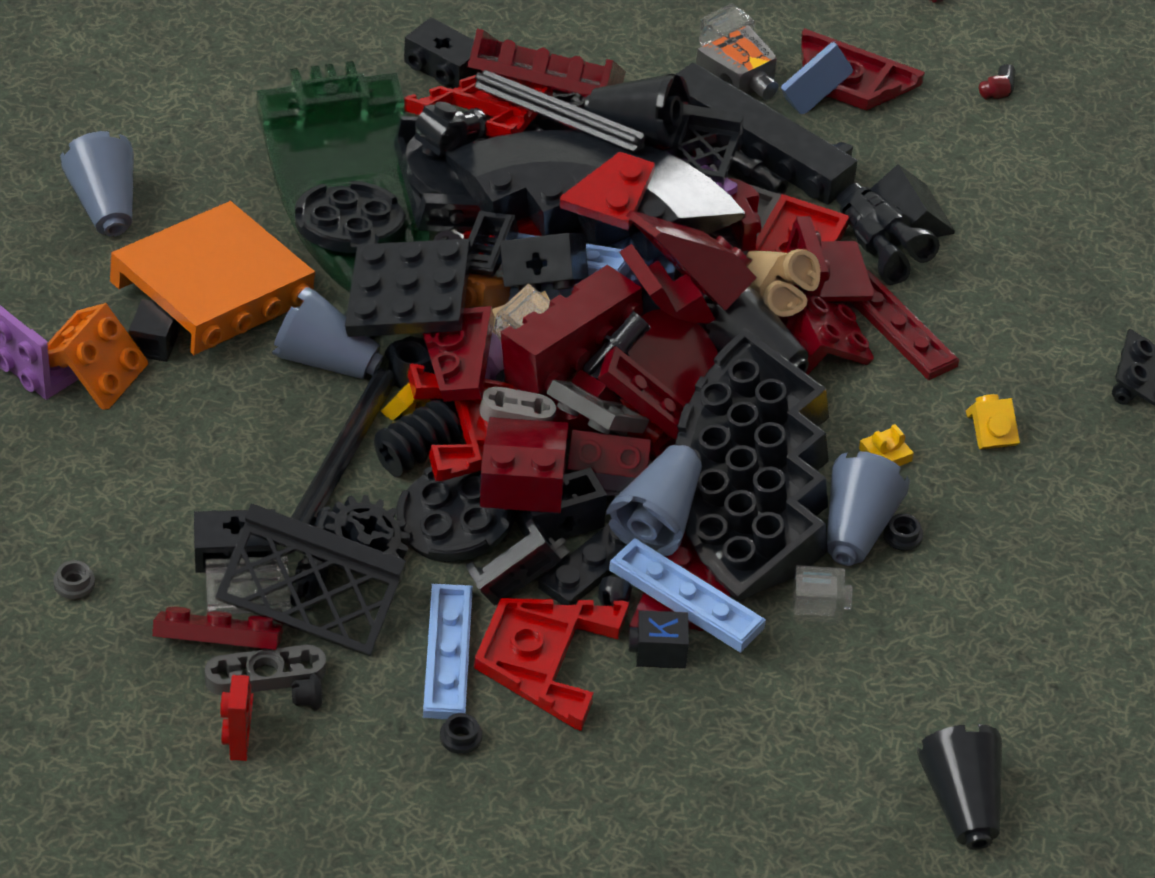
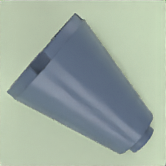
M99 131L85 134L70 142V150L65 155L62 152L60 156L63 172L96 230L104 235L119 236L132 224L134 151L131 142L124 135L119 134V139L110 137L108 131Z
M305 287L298 296V298L304 301L300 308H293L291 306L274 342V345L278 348L273 350L272 354L281 359L359 379H364L367 373L373 376L384 358L383 355L379 354L381 346L370 336L348 337L345 329L346 316L317 291Z
M685 445L669 446L611 501L606 510V515L610 513L611 516L608 524L621 541L628 545L636 538L653 550H657L663 556L672 555L679 548L702 468L697 453Z
M858 451L857 457L846 458L847 453L841 454L835 460L832 468L827 530L828 553L834 561L846 566L860 563L866 558L907 496L910 480L908 476L904 480L899 474L900 466L881 455Z

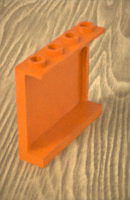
M228 201L111 252L110 282L118 289L134 283L192 334L190 352L193 355L215 347L219 343L245 333L264 322L275 319L279 315L288 312L291 306L293 308L301 306L304 301L298 298L301 291L305 287L314 288L315 271L232 201Z

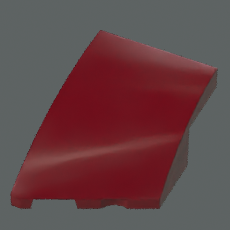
M633 244L619 251L649 296L664 312L675 318L693 323L709 324L715 320L703 295L687 274L673 281L659 260L647 266Z

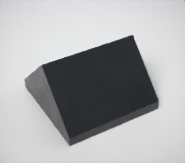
M899 164L870 188L872 192L880 195L888 203L899 207L910 218L911 228L929 230L936 237L955 233L954 228L927 185ZM891 240V243L896 246L902 245L899 240Z

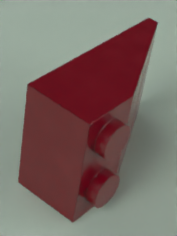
M632 210L626 215L682 275L687 274L702 294L725 311L757 278L747 267L751 263L750 259L737 247L733 248L720 235L715 240L703 231Z
M489 417L481 468L480 507L561 513L568 423Z

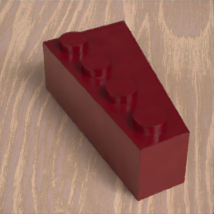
M606 265L574 285L571 295L567 298L560 294L550 300L549 308L545 312L538 314L533 311L523 317L522 323L524 325L514 329L509 326L502 330L500 333L505 381L518 390L548 397L549 395L546 393L553 380L566 381L576 371L583 370L584 365L605 344L606 335L611 336L633 311L639 316L642 315V287L609 265Z

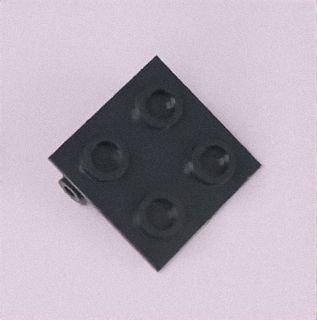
M1131 329L1127 331L1124 347L1121 351V360L1115 376L1118 383L1112 389V395L1117 403L1127 404L1138 395L1155 406V344Z

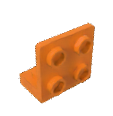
M107 303L77 310L47 343L49 368L56 366L65 368L69 366L97 405L104 410L111 408L148 365V360Z

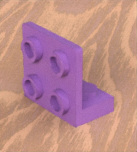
M0 305V368L3 371L8 372L10 370L19 377L26 390L29 392L36 391L45 400L79 380L69 366L65 368L60 366L49 368L48 341L33 329L30 330Z

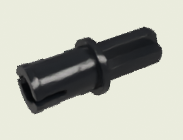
M633 311L611 336H605V344L584 365V371L599 380L598 377L606 353L616 346L626 355L630 356L628 352L651 329L649 324Z

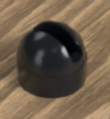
M615 576L604 577L598 590V599L602 606H613L614 601L629 602L633 587L625 579Z

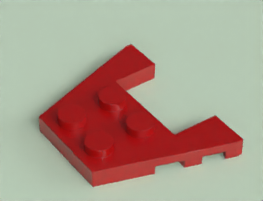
M476 75L459 80L460 87L454 89L438 86L429 89L430 96L417 99V96L412 94L403 98L404 111L416 115L421 114L424 106L434 105L436 102H446L468 109V111L478 108L486 115L493 116L492 119L486 121V135L491 137L523 132L538 115L478 90L475 87ZM500 75L553 97L552 87Z
M410 364L408 379L413 398L442 399L435 374L423 372V365ZM485 379L483 393L491 387L518 390L509 383ZM482 399L454 401L466 444L431 445L429 459L436 482L481 471L488 422L481 417L479 411Z
M501 598L475 656L474 668L574 729L582 731L593 703L594 692L555 682L576 629L618 639L628 615L629 602L614 601L613 606H594L593 600H578L576 605H553V599Z

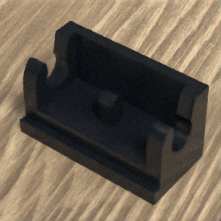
M533 519L525 523L530 531L528 536L482 569L480 567L477 568L473 561L466 565L479 591L493 605H497L501 598L511 597L562 560L543 529L536 525Z

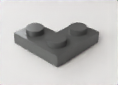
M553 380L546 393L559 401L557 404L559 409L574 416H578L579 413L590 419L588 422L590 427L605 434H609L610 431L622 436H627L628 432L643 434L650 421L619 402L601 400L571 382Z

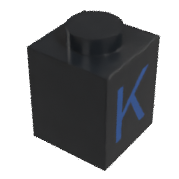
M639 610L637 627H629L628 651L636 652V667L686 669L689 647L688 612Z

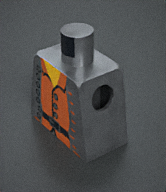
M748 25L698 48L696 64L742 92L750 94L755 91L763 99L768 100L778 90L779 85L774 80L776 56Z

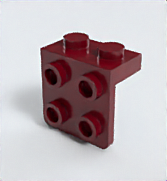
M806 295L808 301L802 311L792 316H778L808 352L809 365L805 372L807 375L827 353L865 365L870 364L874 359L869 348V341L862 334L856 322L855 313L844 304L837 305L825 302L818 296Z

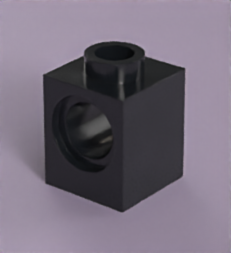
M142 299L129 328V335L146 358L167 362L180 332V323L156 302Z

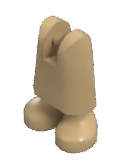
M795 249L789 253L749 251L747 254L751 261L748 268L757 277L749 287L756 290L762 296L768 308L781 317L792 316L802 311L807 305L808 300L806 295L793 285L796 284L808 291H814L818 288L821 269L817 257L804 249Z

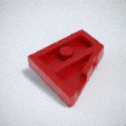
M618 152L565 192L560 198V208L629 230L632 222L626 215L631 210L637 212L655 172V163Z
M232 675L230 692H222L221 718H228L223 719L221 740L222 745H229L230 760L247 761L254 699L248 675Z

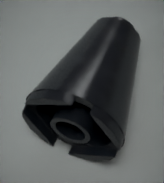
M666 74L595 88L585 100V110L643 133L646 137L645 141L664 147H673L680 145L686 135L690 114H683L684 102H690V94L687 82L683 76Z
M748 287L726 311L718 305L712 312L715 320L706 324L705 328L710 331L709 339L714 343L718 353L746 328L804 373L807 371L809 365L807 350L782 320L764 303V299L756 290Z
M978 724L979 731L966 732L965 725H956L938 730L922 740L923 749L917 748L920 764L957 842L963 845L967 844V847L973 850L990 846L993 843L992 840L997 838L1000 833L1002 738L996 728L983 724Z

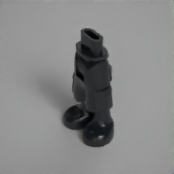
M855 182L837 196L836 201L840 205V212L849 216V225L854 230L858 243L867 253L879 255L878 273L886 284L891 286L906 281L911 271L908 258L896 245L891 243V240H899L906 252L915 261L920 263L932 260L938 253L939 240L931 231L923 228H911L910 218L899 207L888 203L880 195L872 192L869 187H862L859 183Z

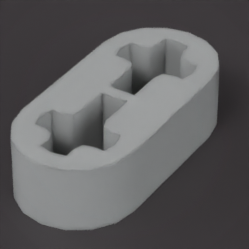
M491 387L484 391L479 411L481 417L489 422V417L553 421L556 405L550 398L541 394L504 387Z

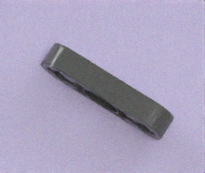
M313 645L219 655L210 659L205 665V685L209 691L217 695H222V692H230L232 675H242L241 668H246L247 675L250 677L252 692L292 687V683L295 680L310 679L312 673H315L322 680L326 673V656L320 648ZM309 661L312 668L305 669L302 662ZM284 663H289L290 672H284ZM263 665L272 666L277 670L275 674L268 677L259 676L254 671ZM227 671L229 678L221 679L219 672Z

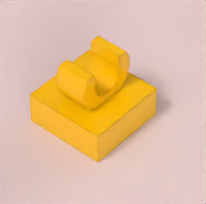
M408 382L381 412L387 418L395 420L402 412L403 416L412 414L415 407H424L431 399H414L410 383Z
M896 424L883 432H874L872 436L860 440L859 444L861 452L881 455L895 462L898 466L912 462L914 454L904 442L905 435Z

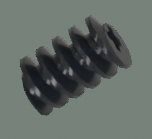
M431 400L424 407L415 409L412 414L404 415L400 421L392 422L388 428L378 430L375 434L374 446L382 466L394 477H398L403 472L402 467L405 470H411L415 466V461L417 463L425 462L427 454H430L431 445H451V440L459 442L463 437V431L457 416L446 404L438 400Z

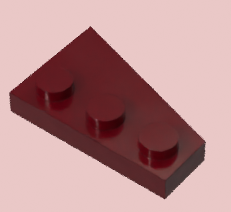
M492 306L465 308L462 331L423 333L443 402L482 399L495 318Z

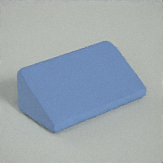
M831 42L787 80L781 89L785 99L800 114H805L853 73V69L837 44Z

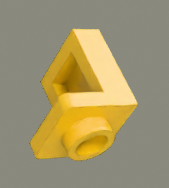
M997 394L980 396L966 410L967 418L973 417L980 450L1016 446L1020 443L1012 398L999 399Z

